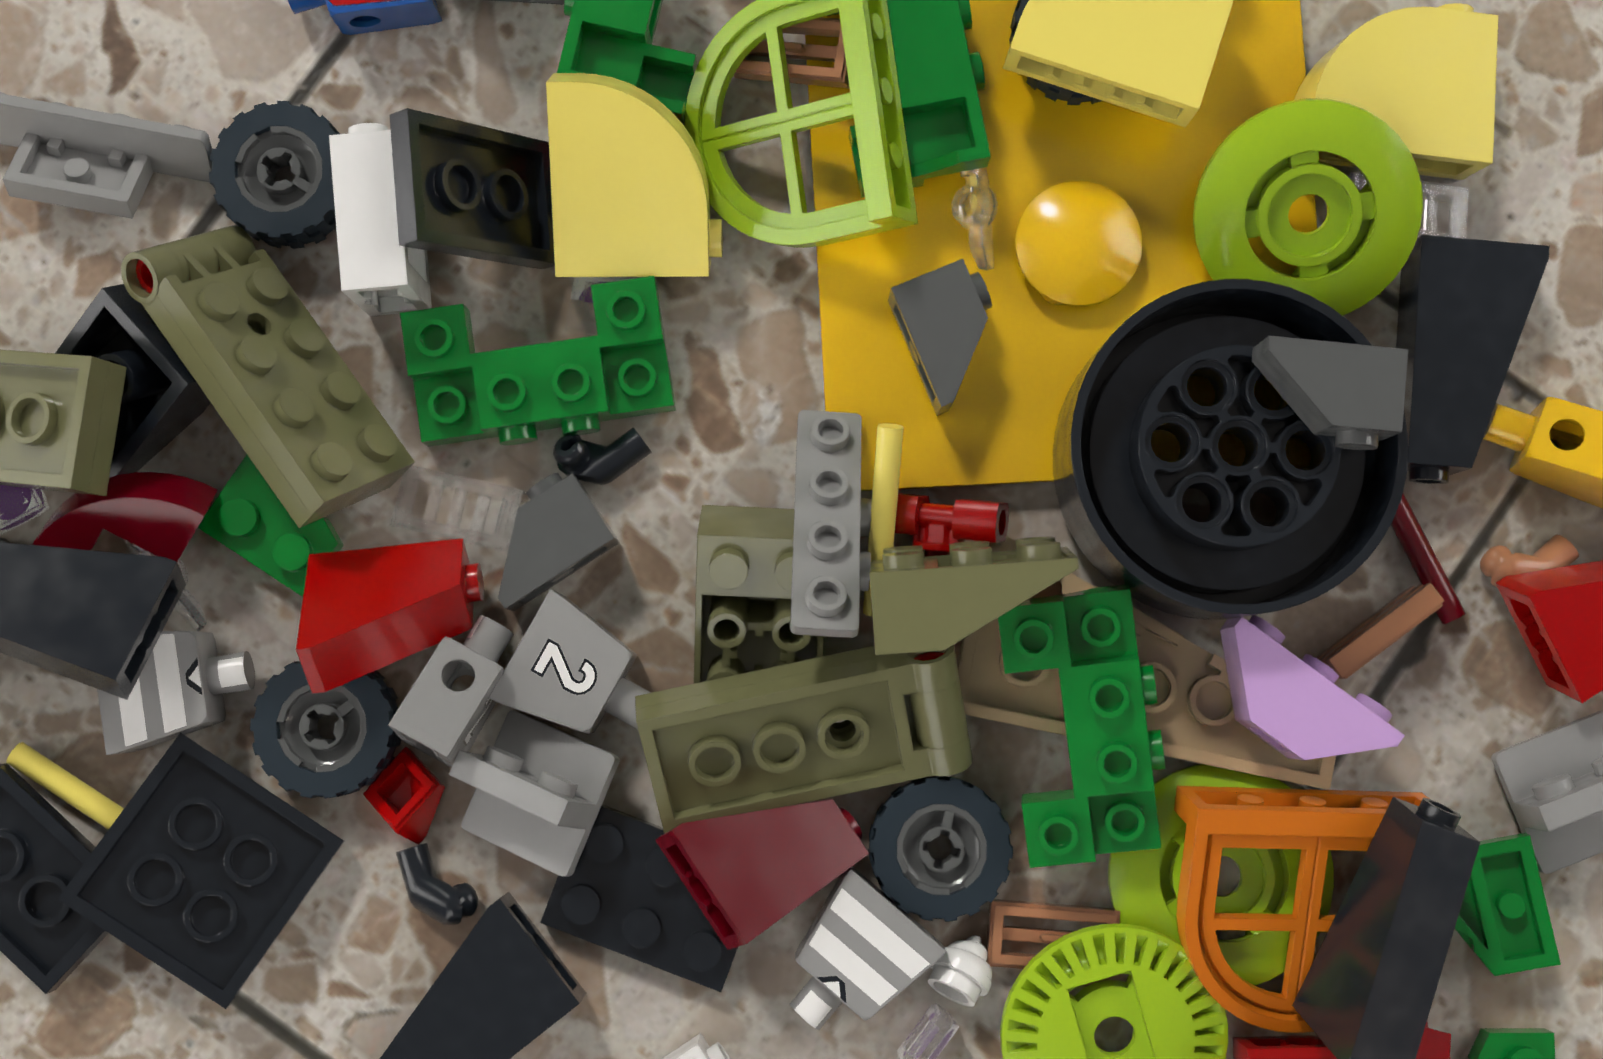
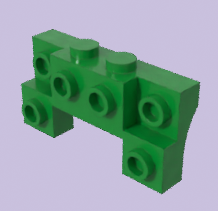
M663 0L564 1V14L570 16V21L557 73L598 74L630 83L658 99L684 125L687 96L697 68L696 54L652 45Z
M887 0L913 188L923 186L924 180L928 178L987 167L991 154L977 92L985 90L984 69L979 52L969 53L964 31L972 29V14L969 0ZM854 125L850 126L849 141L861 198H863L865 195Z
M649 276L591 285L598 335L475 353L470 311L464 304L401 312L400 320L407 373L413 379L421 442L428 447L499 437L500 445H518L538 440L537 431L562 427L563 436L568 434L586 435L600 431V422L676 411L655 277Z
M1130 585L1097 587L1073 593L1031 598L998 617L1005 674L1058 668L1073 789L1022 794L1021 805L1029 868L1096 862V854L1162 848L1153 770L1166 769L1161 729L1148 731L1145 713L1146 705L1158 704L1153 665L1140 666Z

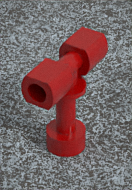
M898 493L895 533L914 535L913 546H923L925 557L950 555L949 544L964 542L965 540L988 541L992 543L1005 542L1009 522L1008 503L960 499L955 500L954 505L930 503L929 496Z

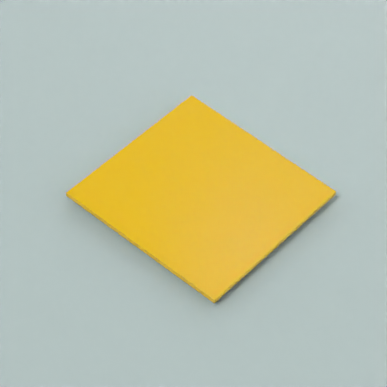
M969 0L972 14V29L964 31L969 53L979 52L984 69L985 90L977 92L991 154L988 166L928 178L924 180L923 186L914 187L918 224L816 247L825 411L857 413L862 418L861 492L872 491L877 427L878 424L882 423L898 424L904 427L898 490L1054 482L1053 444L1059 414L1069 389L1089 359L1129 317L1142 307L1180 288L1201 282L1213 281L1200 258L1194 236L1193 211L1198 184L1208 161L1218 146L1233 130L1250 117L1267 108L1284 102L1294 101L1297 91L1306 77L1300 0L1233 1L1200 108L1186 128L1105 101L1094 104L1088 101L1081 102L1080 105H1067L1068 101L1057 99L1055 102L1046 98L1044 92L1038 88L1034 90L1027 83L1025 75L1003 69L1010 47L1009 39L1012 32L1010 26L1018 0ZM839 14L826 16L824 18L840 19ZM805 35V44L838 45L839 37ZM806 60L807 66L834 68V62ZM808 85V102L812 103L850 92V88ZM854 118L810 129L814 211L865 199V197L861 198L849 141L850 126L855 125ZM1088 181L1100 184L1114 191L1131 207L1141 229L1142 254L1135 274L1120 292L1108 300L1094 305L1071 306L1050 304L1029 283L1018 263L1015 238L1022 214L1030 202L1041 192L1063 182ZM1303 195L1292 203L1288 219L1290 225L1295 230L1311 232L1317 229L1315 195ZM1260 236L1248 239L1256 256L1271 268L1286 274H1292L1297 266L1285 263L1275 257L1263 244ZM963 259L970 275L979 272L991 298L992 308L985 310L988 316L987 322L952 406L948 412L936 416L889 305L888 298L892 287ZM1194 375L1189 377L1187 390L1192 400L1201 406H1212L1215 401L1213 385L1202 376ZM1257 380L1254 386V395L1258 403L1266 409L1278 410L1280 394L1269 381ZM1155 430L1151 438V446L1155 455L1163 461L1176 462L1180 453V445L1177 438L1169 431ZM1222 434L1218 443L1221 457L1230 465L1241 466L1246 455L1245 446L1236 436ZM1289 438L1285 448L1287 459L1297 469L1308 468L1311 461V453L1308 446L1300 439Z

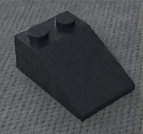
M124 284L102 288L55 352V354L92 356L127 367L109 477L138 472L197 419L211 403L143 305L131 297Z

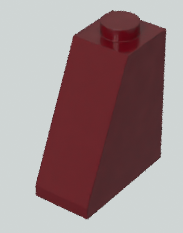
M833 799L686 822L669 830L655 840L727 950L748 944L869 854L860 841L862 839V831L857 821L847 810L838 808Z

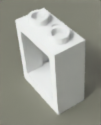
M361 123L349 127L348 134L329 135L341 291L369 316L400 314L401 312L432 308L427 250L399 246L391 130H388V127L383 124Z

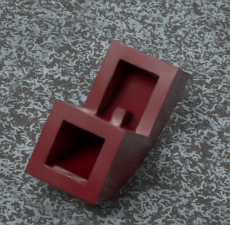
M134 472L109 477L106 496L75 493L63 502L49 518L32 545L92 550L105 529L155 556L166 557L178 562L204 518L218 489L188 477L169 473Z

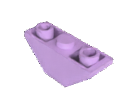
M1252 615L1249 621L1243 617L1227 619L1221 627L1220 633L1235 720L1285 757L1310 760L1396 747L1404 738V734L1388 723L1393 716L1389 710L1362 693H1358L1354 699L1334 684L1339 675L1328 665L1309 654H1305L1301 660L1283 647L1281 644L1285 636L1267 621Z

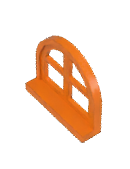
M1177 786L1174 811L1187 824L1177 898V928L1180 943L1185 950L1190 965L1209 994L1231 1014L1260 1028L1288 1033L1314 1032L1292 1005L1313 963L1317 932H1328L1336 916L1320 915L1328 851H1367L1393 797L1419 806L1423 798H1428L1422 792ZM1223 848L1301 849L1292 914L1215 913ZM1216 930L1290 931L1282 992L1267 991L1240 977L1225 960L1218 944Z

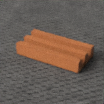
M820 17L782 29L783 33L839 37L837 46L784 42L786 58L834 62V68L787 64L790 83L849 88L840 19ZM763 40L748 55L769 56L767 41ZM744 59L733 76L739 79L773 82L770 62L748 61Z
M1431 583L1420 584L1416 587L1410 586L1316 658L1332 668L1339 675L1338 679H1347L1441 608L1444 599Z
M994 899L991 903L989 902L988 912L990 916L989 924L987 925L988 957L986 962L991 967L1024 969L1036 954L1001 951L1002 940L1050 944L1060 937L1074 932L1003 926L1004 915L1119 924L1120 911H1115L1113 908Z

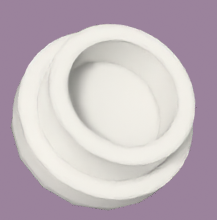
M977 935L970 936L966 940H958L948 945V947H944L947 952L930 967L933 971L928 979V984L939 994L964 1006L973 1007L979 996L988 994L992 985V969L986 962L988 954L985 946L981 943V937Z

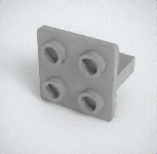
M511 710L507 713L494 746H488L484 755L459 750L449 775L476 787L461 826L465 831L562 877H570L575 871L619 765V757L526 714Z
M1603 710L1493 753L1491 757L1520 830L1522 833H1527L1531 836L1539 872L1550 874L1603 853Z

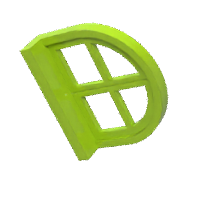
M756 0L735 14L714 36L701 57L691 81L685 111L684 127L700 152L709 184L710 205L717 214L728 224L750 237L794 248L823 246L918 224L887 0ZM839 12L850 92L793 107L782 29ZM767 38L777 112L721 126L725 95L736 70L745 57L760 42ZM854 118L865 199L814 212H807L797 133ZM780 137L791 213L773 211L749 196L733 176L724 151Z

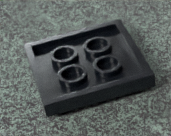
M180 732L57 900L221 1007L227 1009L345 841Z

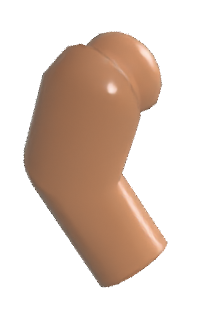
M1556 534L1533 555L1512 554L1506 546H1494L1481 558L1480 570L1485 576L1491 578V584L1497 588L1495 583L1505 576L1570 566L1579 558V553L1570 541Z

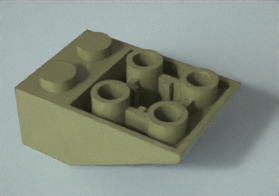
M702 505L697 532L694 684L823 657L824 636L797 635L790 631L794 509Z
M1051 536L1016 539V550L992 552V547H989L988 541L949 544L950 555L924 557L923 546L883 549V560H872L869 572L875 655L946 650L1079 569L1078 557L1067 547H1061L1060 542H1055V537Z

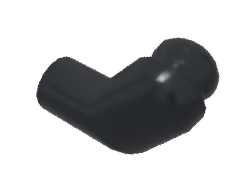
M634 427L608 446L582 440L576 434H568L561 437L555 443L553 449L554 458L561 472L567 476L573 473L578 480L599 485H605L614 481L652 453Z
M427 843L396 852L408 898L414 908L443 925H457L461 922L462 918H468L475 914L478 908V896L474 888L468 883L457 884L452 887L450 884L438 879Z

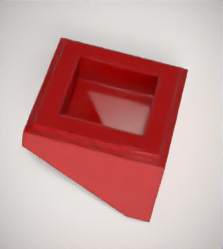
M405 746L390 765L367 788L363 795L395 833L419 845L427 836L445 787L417 755Z

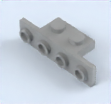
M0 92V144L18 147L2 179L8 195L11 197L133 219L153 172L210 182L209 172H212V162L210 161L212 147L209 135L203 130L192 129L184 125H171L132 118L124 114H110L77 108L58 102L50 103Z
M801 410L798 413L790 631L793 634L848 638L856 637L858 634L860 591H868L871 566L870 552H860V537H869L871 499L861 498L862 418L857 413Z

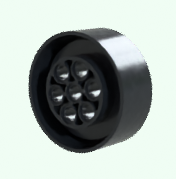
M1222 279L1201 282L1170 292L1142 307L1129 317L1089 359L1069 389L1059 414L1053 444V476L1060 509L1071 535L1091 564L1113 585H1130L1132 598L1162 612L1187 618L1224 620L1276 612L1315 599L1338 586L1371 556L1384 538L1395 517L1405 486L1409 457L1405 413L1403 415V429L1401 433L1378 441L1377 449L1352 450L1336 447V436L1313 434L1281 395L1278 410L1264 408L1258 403L1254 395L1256 381L1267 379L1252 362L1253 347L1268 336L1371 345L1366 337L1348 319L1330 306L1293 288L1266 281ZM1190 376H1202L1213 385L1215 401L1212 406H1201L1189 396L1187 383ZM1155 430L1169 431L1177 438L1180 445V453L1176 462L1163 461L1155 455L1151 446V438ZM1222 434L1236 436L1245 446L1246 455L1241 466L1230 465L1221 457L1218 443ZM1289 438L1300 439L1308 446L1311 453V461L1307 470L1297 469L1287 459L1285 448ZM1188 488L1200 490L1208 497L1210 513L1205 522L1194 521L1185 514L1182 507V498ZM1255 492L1264 493L1275 504L1276 517L1270 526H1263L1256 522L1251 515L1249 508L1250 499Z

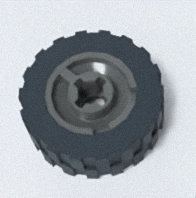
M277 101V104L267 105L264 102L254 105V109L247 113L243 111L233 118L234 122L227 129L224 127L218 135L220 140L216 149L212 148L210 156L212 172H209L210 184L215 188L216 194L213 196L218 205L226 211V216L238 227L244 229L249 236L257 241L261 239L272 247L290 246L292 249L305 248L304 244L311 242L317 244L327 239V234L333 230L336 231L329 135H338L340 133L323 115L319 117L312 108L303 104L300 107L294 106L289 101ZM284 166H291V172L295 175V179L292 182L286 179L275 181L277 171Z
M294 661L284 666L285 670L279 675H273L267 681V688L264 693L258 695L254 707H256L255 716L251 718L250 731H253L255 743H252L255 755H259L264 764L261 766L268 776L275 777L279 781L278 785L287 791L295 790L300 792V796L307 798L324 797L326 799L360 791V788L371 785L378 778L380 772L386 769L395 759L393 756L395 749L401 745L399 736L388 726L398 710L396 703L398 697L394 689L389 688L383 681L385 677L376 670L330 691L312 694L301 662ZM324 715H336L339 718L334 723L333 734L335 738L333 739L324 738L319 734L317 724Z
M933 776L911 780L907 785L899 786L891 793L886 802L882 803L878 808L873 825L871 824L869 832V859L881 889L900 909L908 914L910 912L916 914L920 919L933 921V919H944L945 922L957 921L959 916L965 914L972 916L981 911L979 907L987 901L991 903L999 894L997 890L1001 883H1006L1010 873L1008 870L1009 859H1013V846L1010 844L1009 834L1012 833L1008 822L1000 812L1002 811L1000 807L984 791L959 778ZM943 834L951 841V852L943 859L932 858L927 850V842H931L934 838Z

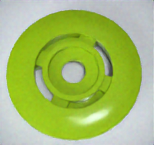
M1306 98L1284 102L1267 108L1247 119L1228 135L1208 161L1199 181L1194 200L1193 227L1200 258L1213 281L1222 279H1250L1287 286L1316 298L1343 316L1360 308L1379 295L1395 279L1407 262L1415 246L1421 226L1423 211L1422 185L1414 159L1399 135L1384 121L1367 110L1347 102L1332 99ZM1319 151L1333 153L1348 159L1361 171L1367 183L1358 191L1352 180L1342 171L1330 164L1319 162ZM1307 194L1321 197L1327 206V215L1323 224L1311 232H1300L1292 228L1288 219L1292 203L1299 197ZM1260 236L1263 244L1275 257L1285 263L1297 266L1292 274H1286L1271 268L1256 256L1248 239Z
M1205 764L1188 766L1154 782L1162 848L1110 853L1108 886L1113 909L1120 911L1119 924L1143 926L1161 932L1180 943L1176 914L1187 824L1174 811L1177 786L1291 789L1285 783L1277 779ZM1223 848L1222 856L1231 858L1237 864L1240 871V880L1238 886L1231 893L1222 896L1217 895L1215 913L1292 914L1301 849ZM1331 850L1328 851L1320 915H1328L1332 902L1334 866ZM1245 931V936L1230 940L1217 939L1228 965L1240 977L1253 985L1269 981L1282 974L1285 970L1290 931Z
M1123 923L1100 924L1076 930L1050 943L1036 954L1019 973L1009 991L1003 1008L1000 1025V1047L1003 1059H1226L1228 1020L1226 1009L1209 994L1194 973L1181 943L1161 932L1143 926ZM1119 974L1129 975L1126 981L1104 980L1085 987L1075 996L1069 994L1077 986ZM1109 1017H1121L1127 1020L1133 1028V1036L1127 1047L1117 1052L1102 1050L1096 1045L1094 1040L1097 1026Z

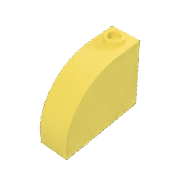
M1029 0L1017 25L1003 69L1186 128L1200 108L1234 0Z
M1452 3L1439 7H1408L1377 16L1353 31L1312 67L1299 87L1294 100L1306 98L1332 99L1365 109L1384 121L1399 135L1409 149L1419 175L1463 180L1493 163L1498 15L1477 13L1468 4ZM1319 151V162L1356 167L1344 157Z
M553 73L546 81L555 277H709L711 257H722L723 255L722 219H710L709 184L705 166L699 150L684 125L658 99L630 83L598 74Z

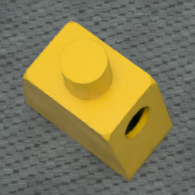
M1546 397L1530 414L1498 403L1495 405L1483 439L1515 450L1509 467L1510 472L1591 505L1603 508V411L1555 397ZM1550 439L1555 441L1559 448L1554 446Z

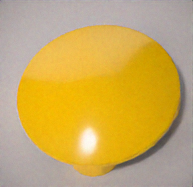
M1069 181L1044 190L1030 202L1019 220L1015 238V249L1023 274L1029 283L1040 292L1043 299L1054 305L1088 306L1108 300L1129 283L1140 262L1142 235L1134 212L1117 193L1097 183Z

